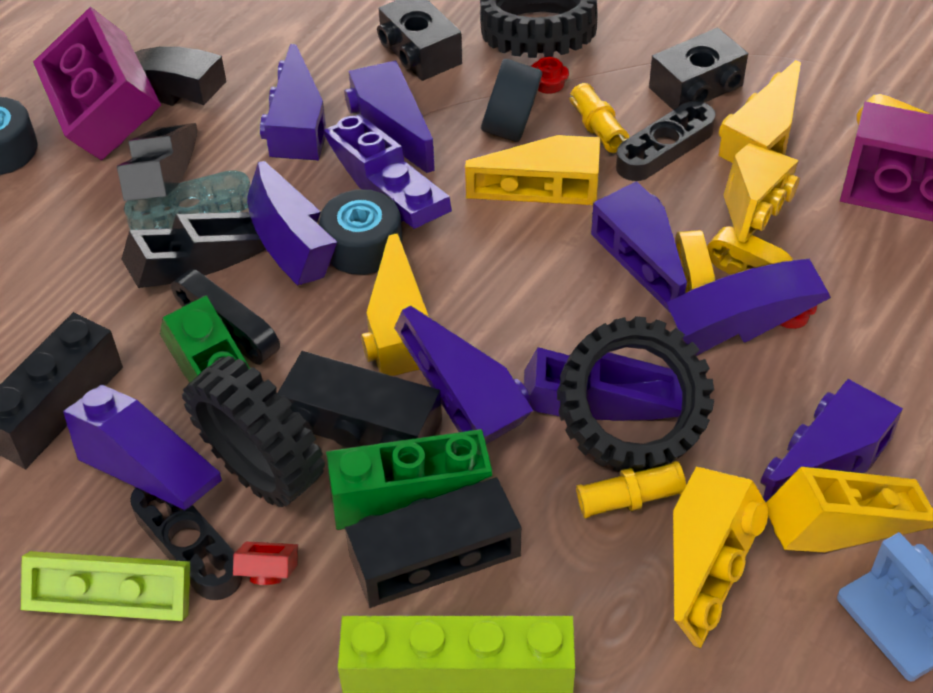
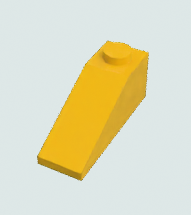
M556 135L466 160V198L593 205V202L597 201L600 137Z
M398 233L388 236L366 312L368 332L361 334L367 362L376 361L379 372L390 376L420 370L394 329L401 311L411 305L428 316Z
M800 467L766 502L769 507V519L784 550L825 553L890 538L898 532L904 535L933 528V508L916 479Z

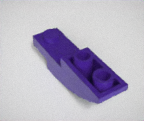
M361 114L342 118L336 125L323 130L329 145L361 190H373L383 193L393 200L400 211L401 222L405 221L415 229L452 211L450 196L405 162L402 146Z

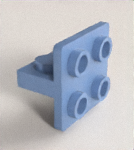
M898 532L881 543L871 571L841 588L838 592L837 600L904 678L913 682L933 669V554L923 544L912 546Z

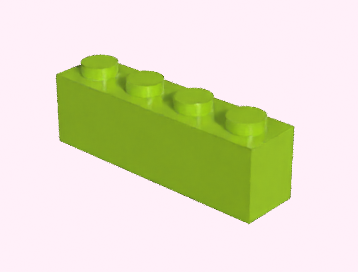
M342 616L338 672L342 693H573L575 678L573 616Z

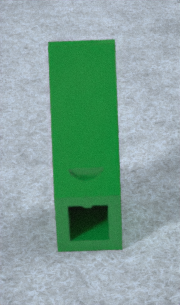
M207 295L162 318L160 336L189 383L222 357L231 356L234 357L235 361L240 359L246 362Z
M482 429L326 451L336 530H342L347 526L356 524L364 517L383 515L407 507L418 499H432L459 490L462 487L473 485L492 476V468Z

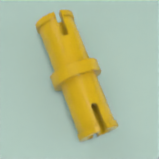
M582 83L575 86L570 92L573 97H569V100L581 114L584 127L590 133H595L597 137H600V141L606 151L610 153L617 152L618 146L629 138V134L616 120L613 107L606 101H602L590 84Z
M674 461L671 464L635 473L632 468L621 470L618 477L586 485H576V494L583 518L586 519L592 515L628 507L630 511H635L642 508V503L677 494L682 495L686 487V481L680 463Z

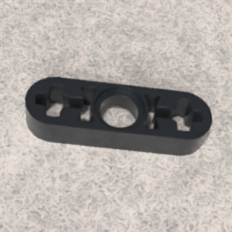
M686 102L628 138L617 148V173L627 180H645L706 141L713 134L714 109L704 102ZM669 137L676 142L673 144H663L655 139Z
M190 269L171 283L172 292L182 307L207 295L241 354L253 363L260 365L280 350V341L274 330L265 320L199 271Z
M135 487L131 494L130 502L138 524L169 560L190 561V585L196 592L209 600L225 599L235 593L242 581V576H233V556L235 552L193 505L183 510ZM156 500L160 504H166L169 516L165 520L155 506H148L151 501ZM192 528L200 532L199 538L192 545L178 547L171 543L173 536L180 530ZM208 555L211 564L219 571L224 569L225 574L219 578L214 574L207 575L202 559Z

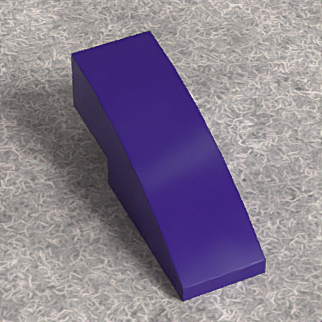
M265 161L258 162L247 195V203L250 217L259 238L278 266L297 286L324 278L337 241L317 224L321 211Z
M809 258L770 264L729 275L695 288L666 302L678 330L685 334L683 340L687 345L693 341L699 348L697 356L737 334L746 343L830 299L831 296Z
M537 347L524 370L523 384L529 393L530 406L533 411L560 416L558 410L561 405L560 401H557V389L560 385L559 378L562 369L570 355ZM608 352L595 363L588 376L586 398L595 420H653L679 417L681 414L682 390L677 375L670 368Z

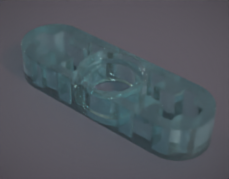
M229 170L181 182L170 194L164 197L127 201L124 206V212L130 230L172 229L176 214L241 212L248 208L247 195L251 186L250 180L243 172ZM195 198L200 200L198 204L191 207L179 206L180 202L186 199ZM170 206V210L165 211V207Z

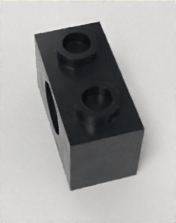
M396 0L378 8L380 25L377 26V34L380 42L385 48H390L399 57L402 65L406 69H410L421 81L462 64L461 31L429 0Z
M717 27L652 55L649 88L673 110L690 101L705 103L743 86L748 52Z

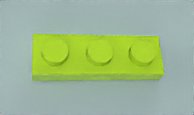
M29 551L22 556L21 610L183 621L189 615L190 561Z

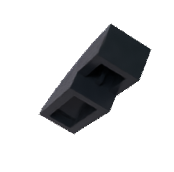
M166 46L147 48L135 52L159 102L174 106L180 98L204 106L227 82L221 55L192 48Z
M196 123L155 128L128 141L132 158L117 166L124 201L164 197L177 187L188 168L198 132Z
M249 212L176 214L172 229L129 230L121 260L137 287L143 288L171 284L190 269H195L205 276L247 260L266 250L254 228Z

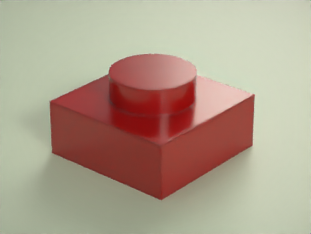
M245 541L234 553L233 576H249V581L257 585L279 584L282 582V578H288L298 565V544Z

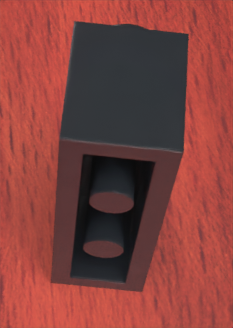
M73 312L0 384V456L26 470L67 427L63 411L82 399L87 392L101 385L106 386L123 368L111 330Z
M301 351L277 393L280 397L285 395L292 403L290 406L291 410L301 414L306 421L303 424L304 428L311 430L314 435L334 440L339 445L347 448L435 436L442 422L441 391L439 389L305 351Z
M497 477L462 487L459 490L432 499H418L407 507L383 515H370L364 517L356 524L345 527L349 557L369 608L521 556L522 527Z

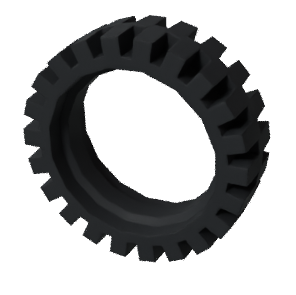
M480 0V23L483 40L488 42V45L493 49L498 47V51L502 53H507L511 50L513 56L519 57L523 53H528V58H537L538 53H543L544 57H553L556 51L560 55L569 53V48L575 51L581 49L582 44H589L591 38H594L596 35L598 18L597 0ZM532 12L559 13L558 15L547 17L517 16Z
M635 316L631 321H626V317L613 320L608 325L604 323L588 334L575 347L562 369L559 378L560 385L557 389V401H560L561 405L558 410L561 421L565 420L567 424L565 431L570 440L573 438L577 440L580 444L577 448L584 455L591 454L595 457L594 462L603 467L611 465L614 466L613 470L615 471L632 468L635 473L667 465L685 454L700 439L699 436L706 430L710 421L707 418L713 411L714 399H710V394L714 391L713 379H707L706 373L710 369L706 359L699 361L696 356L699 348L692 341L687 345L682 340L685 334L677 328L671 332L666 330L667 323L656 319L652 323H647L646 317ZM626 347L645 349L662 358L677 375L682 390V411L674 428L663 438L644 444L624 442L607 433L592 416L586 398L588 376L595 363L608 352Z
M231 356L222 357L201 372L183 389L182 399L186 402L184 404L185 409L192 415L190 417L192 424L201 430L199 435L203 441L212 446L211 452L217 459L221 458L225 462L224 467L231 474L235 472L238 475V480L246 488L250 486L253 494L260 499L264 497L267 503L271 505L276 504L277 507H286L304 493L324 473L325 461L321 458L323 455L321 448L313 443L316 440L313 432L304 428L303 424L306 421L301 414L291 410L290 406L292 403L285 395L280 397L276 393L277 387L269 379L264 382L258 370L254 367L249 369L246 362L240 359L235 361L234 357Z

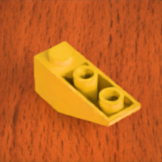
M795 60L782 73L777 72L766 87L759 93H753L742 108L735 114H729L723 120L719 128L721 142L718 156L733 163L735 155L748 143L785 155L792 124L801 62Z
M748 143L735 155L723 196L738 241L745 243L757 230L763 231L770 216H777L785 201L791 202L800 177L794 175L799 160Z
M697 466L673 510L674 620L693 646L701 648L709 631L713 630L720 621L722 605L732 584L737 582L743 574L745 558L755 537L760 535L765 529L769 507L753 480Z

